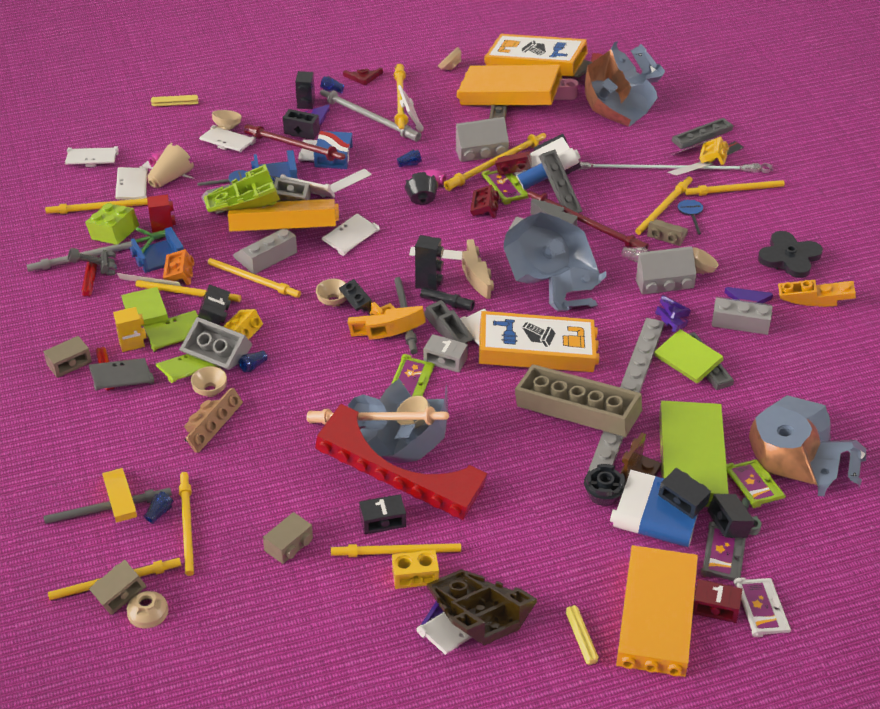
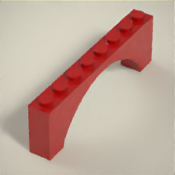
M343 404L338 406L318 433L315 449L321 453L336 458L340 462L356 468L358 471L369 474L377 480L383 481L395 489L402 490L414 498L420 499L461 520H464L483 489L488 474L471 465H468L465 469L444 474H423L399 468L384 460L369 446L358 425L359 412Z

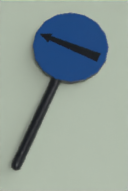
M695 200L679 202V212L691 215L697 234L700 235L701 231L695 215L703 211V205Z

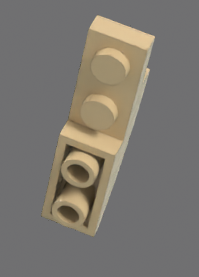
M468 239L467 251H462L464 274L477 292L486 299H490L491 291H494L493 280H490L491 269L487 268L486 261L481 262L479 248L475 246L474 239Z

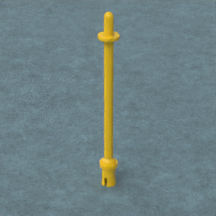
M397 64L395 66L394 79L397 81L398 114L394 117V120L399 129L403 130L408 123V116L404 113V107L402 108L400 104L402 96L398 86L401 85L403 88V80L406 78L404 66Z
M541 133L537 136L530 134L527 137L528 141L464 174H455L453 178L444 181L445 189L450 191L457 186H463L467 179L494 166L498 157L517 154L530 146L532 148L538 146L539 142L546 138V134Z

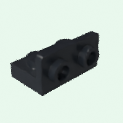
M355 279L339 287L340 292L356 311L361 309L363 313L367 312L370 316L371 303L373 302Z

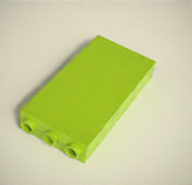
M661 401L659 411L661 478L665 479L676 467L682 472H686L691 478L705 485L711 491L708 504L705 506L709 507L714 494H728L721 404Z

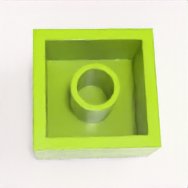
M111 203L103 205L99 211L94 213L85 222L92 240L117 245L140 226L134 208Z

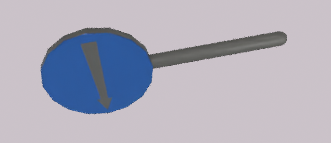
M237 170L230 173L229 179L200 182L197 185L203 186L226 182L232 184V180L237 179L239 181L246 177L245 173L248 171Z

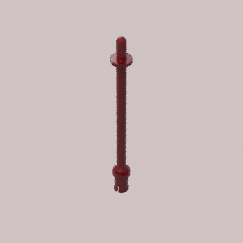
M246 124L244 127L249 129V131L244 130L245 134L253 135L257 139L265 137L326 155L329 161H333L335 158L345 159V154L337 152L334 146L326 149L265 131L262 126L256 127Z
M533 191L527 193L530 198L564 207L548 199L547 193L542 195ZM564 207L565 213L578 216V221L624 242L626 248H633L639 252L647 251L649 244L636 239V236L621 234Z

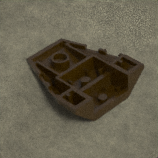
M462 569L427 583L428 590L450 622L484 646L519 630L537 603L535 597L522 589L515 587L514 590L503 587L501 582L497 581L493 584L485 581L483 576Z

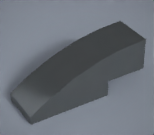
M532 198L531 215L542 212L577 226L578 216L565 213L564 207Z
M442 300L426 307L425 317L443 337L465 344L474 340V337L455 311H450Z

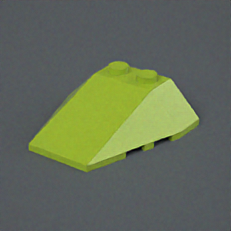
M266 164L245 173L246 177L239 181L237 179L232 180V185L227 188L220 187L204 196L207 211L215 212L264 207L277 203L280 198Z

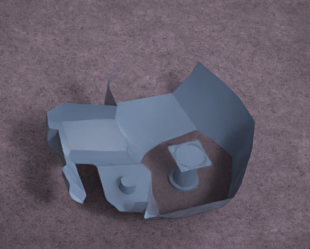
M540 212L526 217L507 231L503 248L516 281L534 284L549 279V304L557 312H566L573 307L585 305L590 307L598 306L592 298L572 301L565 300L568 292L591 290L606 277V271L601 274L599 273L583 230L558 217Z
M398 379L385 390L380 399L363 394L354 397L347 406L359 413L396 412L400 404L412 396L400 379ZM447 385L445 388V399H427L430 407H433L435 412H448ZM396 420L358 421L359 427H366L360 431L369 446L380 457L390 463H408L424 457L445 438L447 420H435L431 425L425 423L418 428H414L416 424L399 425Z

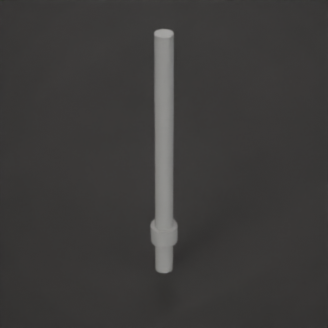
M130 241L81 253L89 256H100L103 250H106V252L130 249L132 244ZM68 255L50 260L48 258L41 259V262L27 264L28 272L38 269L46 270L50 269L51 266L69 263Z

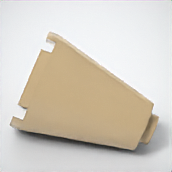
M170 143L148 174V183L152 187L160 188L194 168L193 162L191 164L189 162L190 156L179 145L172 146L173 143Z

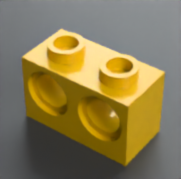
M436 550L392 554L395 589L427 586V583L439 579Z

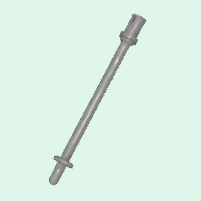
M335 90L331 92L320 91V95L326 97L329 104L339 103L399 131L400 135L404 138L408 137L415 142L421 138V132L411 129L409 125H405V128L401 130L394 122L338 97V93Z

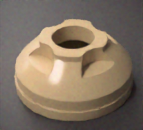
M457 47L438 67L442 70L451 71L462 61L460 48Z
M216 110L212 113V120L219 128L224 130L233 129L242 119L241 114L230 110Z
M693 247L696 273L714 272L718 268V262L707 252Z
M327 279L320 282L316 287L318 300L329 306H339L347 300L339 290V287L346 284V282L340 279ZM331 297H336V298H338V299H335V300H329V298H331Z
M203 367L194 372L191 377V384L196 393L213 397L225 389L227 376L218 367ZM208 386L216 387L213 390H205Z
M412 396L403 401L396 412H425V409L430 407V404L423 396ZM396 420L399 425L416 424L414 428H418L426 423L425 420H417L416 422L414 420Z
M141 592L129 601L127 616L130 623L136 627L152 628L165 620L169 610L166 599L157 592ZM143 599L152 600V603L148 606H141L139 604Z

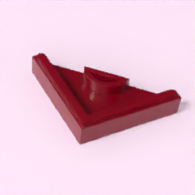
M381 67L369 71V69H357V72L343 71L344 77L365 86L383 74V68Z

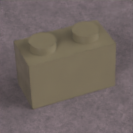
M79 336L43 351L47 366L57 378L92 362L89 348Z
M291 513L263 536L264 551L284 564L312 541V524L296 513Z
M123 560L104 577L97 580L89 589L109 614L112 615L142 591L146 585L127 561Z

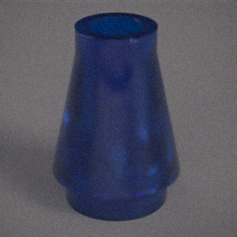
M323 76L320 88L325 91L335 90L342 93L344 84L330 76Z
M413 149L396 158L399 168L419 165L422 162L418 149Z
M261 350L242 355L238 360V364L243 372H252L263 362L267 361L268 357L266 352Z
M162 491L159 494H155L144 518L154 524L157 519L172 508L173 499Z

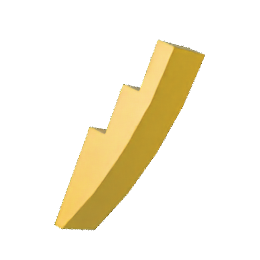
M123 468L102 473L116 523L137 517Z

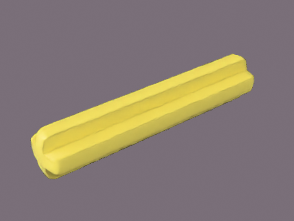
M198 95L151 98L152 106L194 105L199 102Z
M575 605L566 608V615L584 659L588 665L596 664L598 662V655L579 609Z

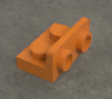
M186 249L166 255L163 273L164 280L178 281L183 279L186 285L191 284L192 270L195 262L192 255H189Z

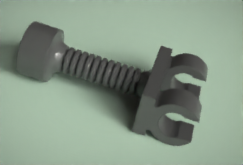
M70 248L68 262L76 263L77 260L100 264L101 274L115 275V270H113H117V265L113 259L116 258L115 252L103 250L98 258L79 253V249Z

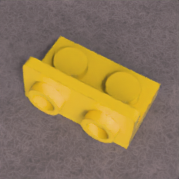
M718 137L703 143L699 157L701 162H712L718 158L720 164L724 165L729 150L727 142L723 141L722 137Z
M256 309L239 310L223 327L241 333L249 340L260 329L263 322Z

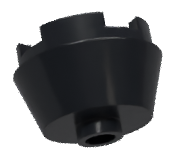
M418 172L412 174L411 179H406L405 191L414 204L425 205L434 201L438 189V182L434 175L431 177L426 175V172Z
M598 464L597 468L587 472L584 479V486L590 500L600 506H610L616 503L623 494L626 485L624 474H620L619 471L615 470V466L610 464Z

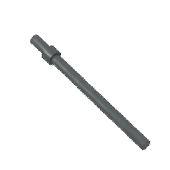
M396 277L394 281L400 308L408 307L402 280L400 277ZM412 329L406 331L405 340L406 344L409 345L410 353L416 354L418 352L416 346L417 337Z
M170 488L156 491L151 489L143 494L132 496L134 504L146 501L151 503L155 502V499L172 496ZM110 501L43 517L45 524L110 510L112 507Z

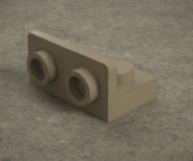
M655 219L654 222H649L647 236L680 246L687 236L688 229Z

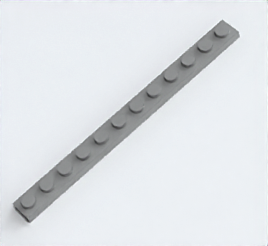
M646 318L620 388L640 393L664 328L663 321ZM603 431L589 470L597 468L598 464L614 465L624 436Z

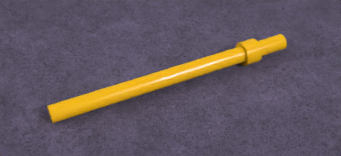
M690 176L683 182H680L675 187V190L635 230L636 234L640 235L648 227L650 221H654L680 194L685 192V189L688 188L687 186L693 181Z
M784 180L710 187L702 185L698 186V188L685 189V194L704 196L708 193L784 187Z
M147 198L74 205L59 204V206L45 207L46 214H68V212L101 209L107 203L125 207L148 205Z
M212 258L208 259V265L275 289L280 294H288L299 298L301 295V291L290 288L285 283L279 284Z
M142 280L136 281V287L149 289L157 287L160 291L204 297L206 292L203 289ZM229 294L228 299L240 302L241 295Z
M182 472L180 474L181 485H179V495L182 501L185 574L192 576L194 575L190 509L192 490L189 484V474Z
M461 543L384 546L348 544V547H331V556L348 555V557H357V555L399 554L423 550H436V553L461 552Z
M180 557L164 562L159 560L153 562L152 565L133 570L139 577L153 573L158 575L165 573L164 570L181 566ZM99 579L48 592L49 600L89 591V588Z

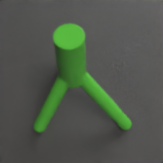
M136 228L137 231L148 235L147 237L136 239L137 243L149 240L141 249L143 253L153 240L166 237L165 230L150 233L141 228Z

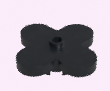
M776 231L771 235V246L760 249L758 261L766 267L786 270V273L793 277L804 278L810 274V262L821 258L823 248L817 242H798L791 233Z

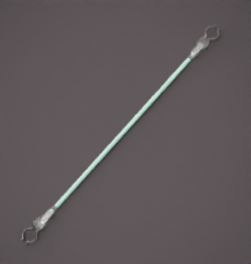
M579 161L582 168L576 171L588 170L590 168L679 169L687 165H613ZM752 163L739 166H705L699 169H736L751 173H759L760 171L769 173L770 171L773 172V165L763 163L762 165Z

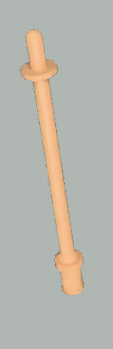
M433 407L426 408L425 412H362L358 414L357 421L425 420L427 425H431L435 420H447L449 413L435 412ZM330 409L309 411L307 413V421L310 424L323 423L325 425L333 413Z

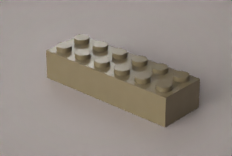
M532 364L515 388L518 407L624 437L627 436L642 412V397L639 392Z

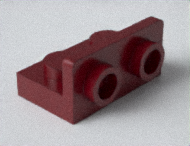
M530 151L498 157L495 165L499 176L532 168Z
M492 184L473 190L470 209L473 216L489 211L492 218L496 217L500 195Z

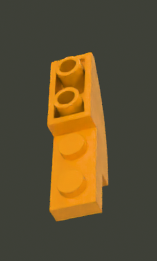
M805 280L778 284L780 299L805 306H837V300L856 298L854 281L816 285V280Z
M423 306L386 309L385 314L348 318L351 337L368 335L369 340L401 334L426 323Z

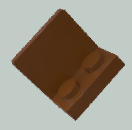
M641 432L638 438H634L630 451H626L623 455L622 463H624L620 474H624L626 482L630 470L656 476L661 469L662 463L643 456L645 433Z

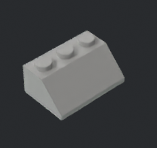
M504 117L456 124V152L461 162L497 157L509 149Z
M281 229L233 254V257L251 273L256 274L297 253L296 236L288 229Z
M692 246L639 253L636 282L641 294L694 288L696 268Z
M716 297L712 326L768 335L773 306L770 304Z
M197 317L179 350L229 370L244 361L252 343L241 333Z

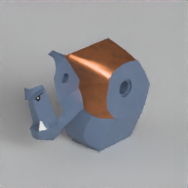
M617 41L614 42L608 52L587 66L585 94L594 112L629 127L644 116L658 98L657 92L651 83L658 82L665 70L661 64H657L646 51L647 49L640 44L639 47L631 50L642 70L641 74L637 73L636 67L630 59L617 48Z
M786 395L766 408L754 419L749 433L750 443L759 463L768 473L815 484L818 486V496H825L827 488L837 478L840 454L848 450L851 453L848 477L860 487L862 482L861 478H859L861 462L866 461V448L857 440L830 441L831 424L826 405Z

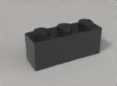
M420 235L416 242L415 288L417 289L426 287L437 290L439 285L443 284L444 275L441 272L444 261L441 258L444 247L441 246V238Z

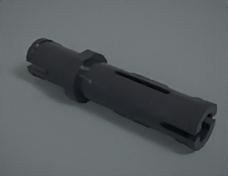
M423 287L420 292L421 298L435 302L442 300L445 304L455 309L462 308L472 311L475 306V300L460 297L459 294L452 295Z

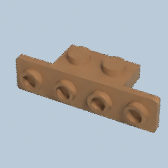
M230 388L220 400H207L200 405L201 408L189 417V421L184 425L186 431L190 432L186 440L195 453H199L243 403L234 388Z

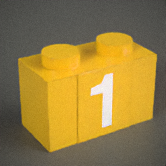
M136 307L113 312L122 352L145 347L143 339H147L145 329L141 328V325H144L142 313L138 314Z

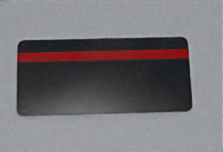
M734 141L728 144L729 150L727 155L744 147Z

